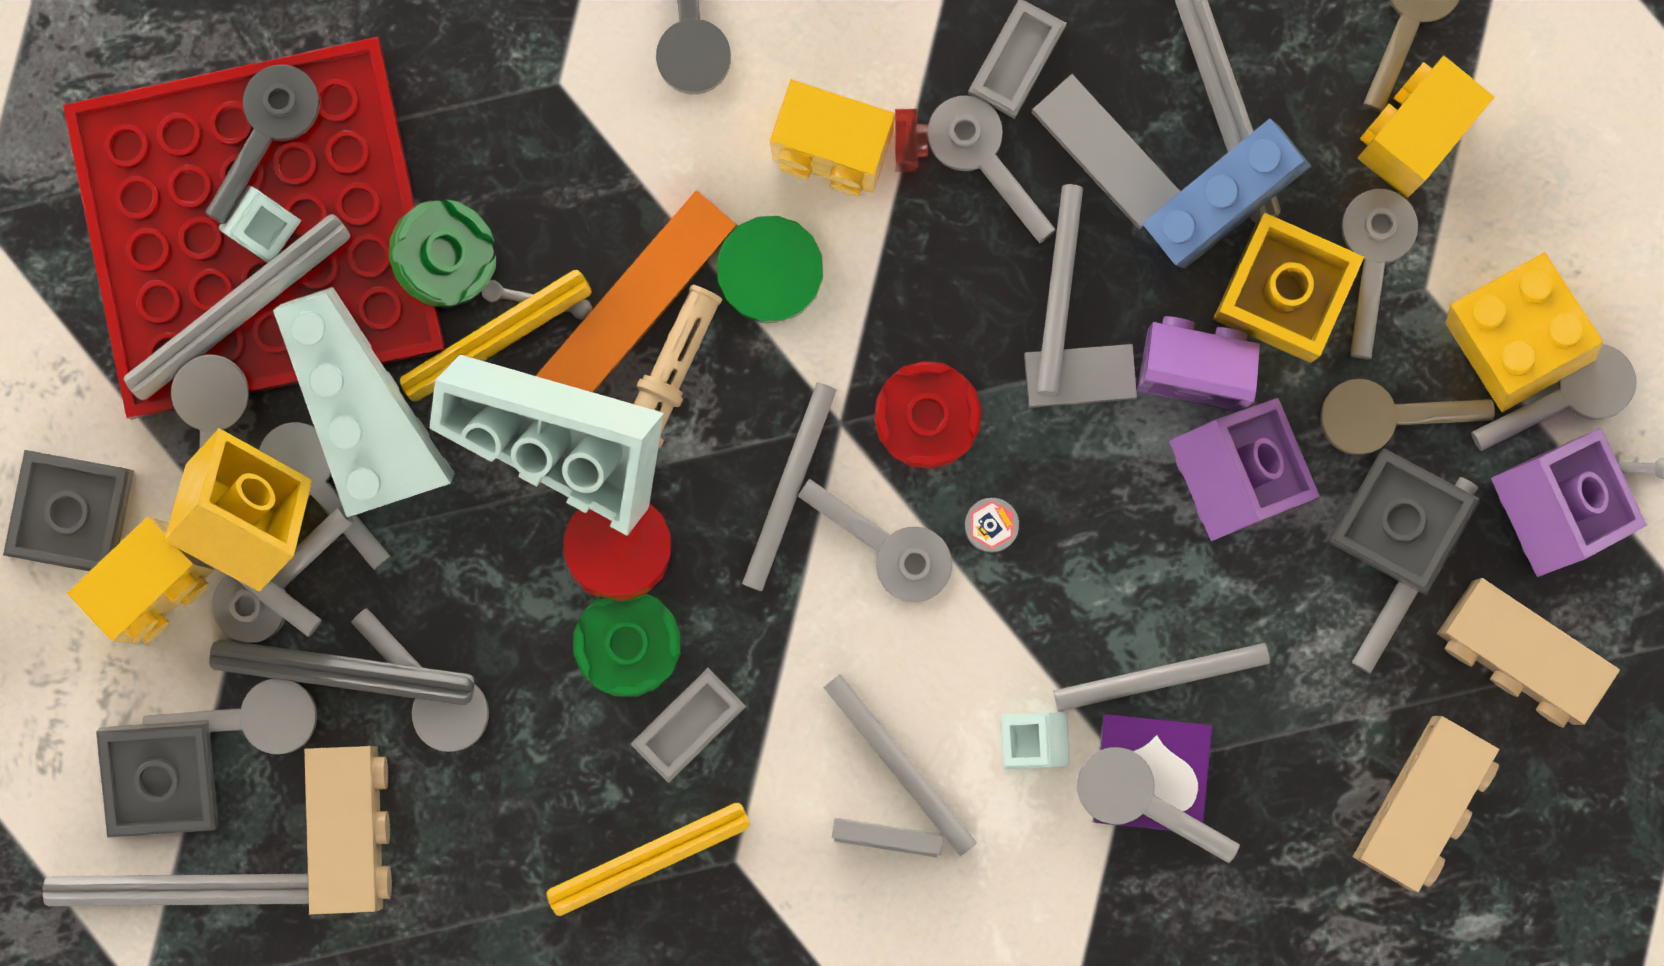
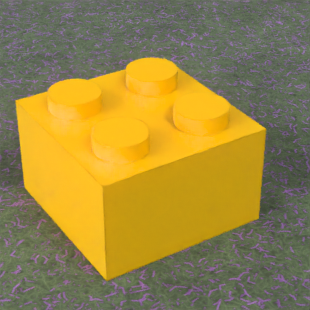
M1444 55L1433 68L1423 62L1395 95L1394 99L1401 104L1398 110L1391 104H1388L1360 137V140L1367 147L1357 159L1407 199L1427 180L1495 97Z
M790 79L770 138L772 160L780 162V171L797 178L808 180L810 174L813 173L831 179L829 186L845 194L860 196L862 190L874 193L894 134L895 113Z
M1264 212L1253 228L1213 320L1233 329L1244 331L1255 339L1312 363L1321 356L1364 256Z
M1546 252L1541 253L1450 304L1445 322L1501 412L1510 409L1596 361L1604 342Z
M218 428L185 465L164 541L260 592L294 557L312 479Z
M147 516L67 592L69 597L113 642L137 644L140 640L145 644L151 642L169 625L170 621L166 616L180 602L184 606H188L201 596L209 586L205 579L215 569L165 542L168 522Z

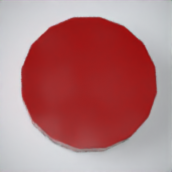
M922 361L902 367L886 381L876 399L874 422L880 442L892 457L910 467L932 470L953 464L969 451L980 430L982 409L975 388L961 373L944 363Z
M650 503L647 511L628 535L610 527L612 521L591 509L587 513L578 510L572 515L564 533V560L572 579L587 593L599 598L600 596L613 598L614 601H628L648 593L663 578L671 557V534L663 515Z

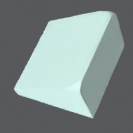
M249 185L240 195L225 223L220 224L219 230L269 263L279 254L301 220Z
M1065 712L1001 715L1004 769L1051 768L1069 765L1068 717Z

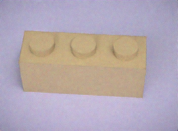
M1483 578L1470 582L1437 632V635L1448 641L1444 649L1450 655L1471 667L1475 661H1478L1494 672L1490 680L1495 685L1515 697H1518L1521 691L1539 702L1535 710L1540 715L1563 728L1567 722L1572 725H1585L1620 669Z
M1432 716L1355 851L1353 858L1408 890L1419 892L1423 884L1430 887L1444 866L1445 859L1439 855L1450 837L1457 840L1470 821L1472 811L1468 810L1467 806L1476 790L1484 792L1494 779L1499 764L1493 760L1500 749L1443 716Z
M378 746L304 749L309 914L379 911L383 909V899H390L392 892L390 866H382L381 844H389L390 840L388 811H380V789H387L388 787L386 756H378Z

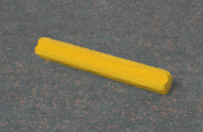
M571 271L401 376L399 381L402 389L411 401L422 400L434 392L435 380L459 355L485 361L590 296L592 291L588 282L580 271Z
M733 803L550 888L546 892L548 902L557 916L569 913L747 830L750 827L748 816L740 803Z

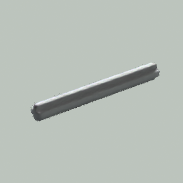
M222 639L214 642L210 650V667L218 671L458 705H466L471 702L474 693V677L464 673Z

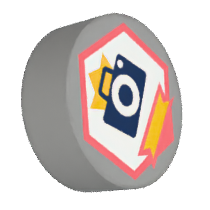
M982 499L975 503L967 513L964 525L965 533L970 543L983 552L995 553L1002 551L1013 543L1018 534V515L1014 508L1002 499Z

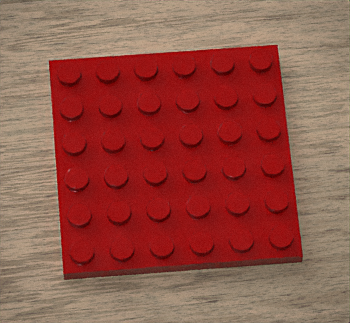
M378 37L63 105L126 418L133 420L175 410L171 398L174 378L149 398L141 400L127 387L124 381L125 375L267 264L266 261L219 230L221 223L207 216L205 212L254 129L248 122L243 109V96L246 86L259 71L274 65L293 66L307 74L319 93L320 109L315 123L303 135L287 141L272 140L246 187L250 185L301 220L279 254L324 218L332 214L338 217L348 229L350 238L203 355H218L234 362L247 379L249 394L298 384L295 370L273 310L283 303L332 287L371 344V349L382 365L436 354L445 350L437 306L426 305L410 296L396 280L389 261L390 237L397 222L416 206L382 45Z

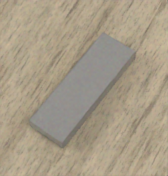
M1073 74L1032 109L1031 113L1139 230L1144 227L1142 223L1181 192Z

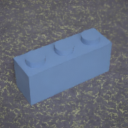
M1268 119L1142 224L1176 266L1186 269L1307 171L1311 165L1280 126L1272 119Z

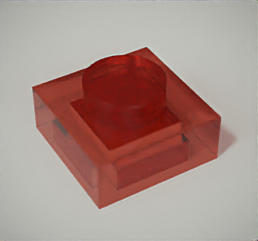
M895 109V172H917L918 157L928 156L927 124H917V109Z

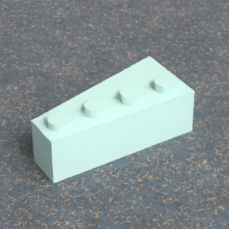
M333 287L283 303L273 310L346 517L451 484L455 475L447 460L441 456L430 439V434L403 398L396 382L390 373L385 370L371 349V344Z
M459 355L435 380L429 428L491 462L496 458L517 469L520 472L518 477L536 487L540 482L569 497L566 503L584 513H587L589 509L612 521L610 527L628 535L649 508L664 413Z

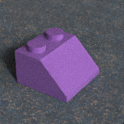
M1169 316L1163 317L1162 324L1156 322L1151 324L1148 328L1136 387L1137 392L1234 412L1244 410L1254 402L1257 388L1260 344L1247 341L1248 333L1224 327H1217L1215 334L1195 331V322Z
M1278 398L1218 418L1169 441L1176 457L1178 469L1185 478L1196 504L1199 519L1204 524L1211 541L1320 497Z
M1598 428L1491 478L1499 495L1500 502L1510 518L1522 544L1523 551L1537 577L1584 560L1647 526L1602 428Z

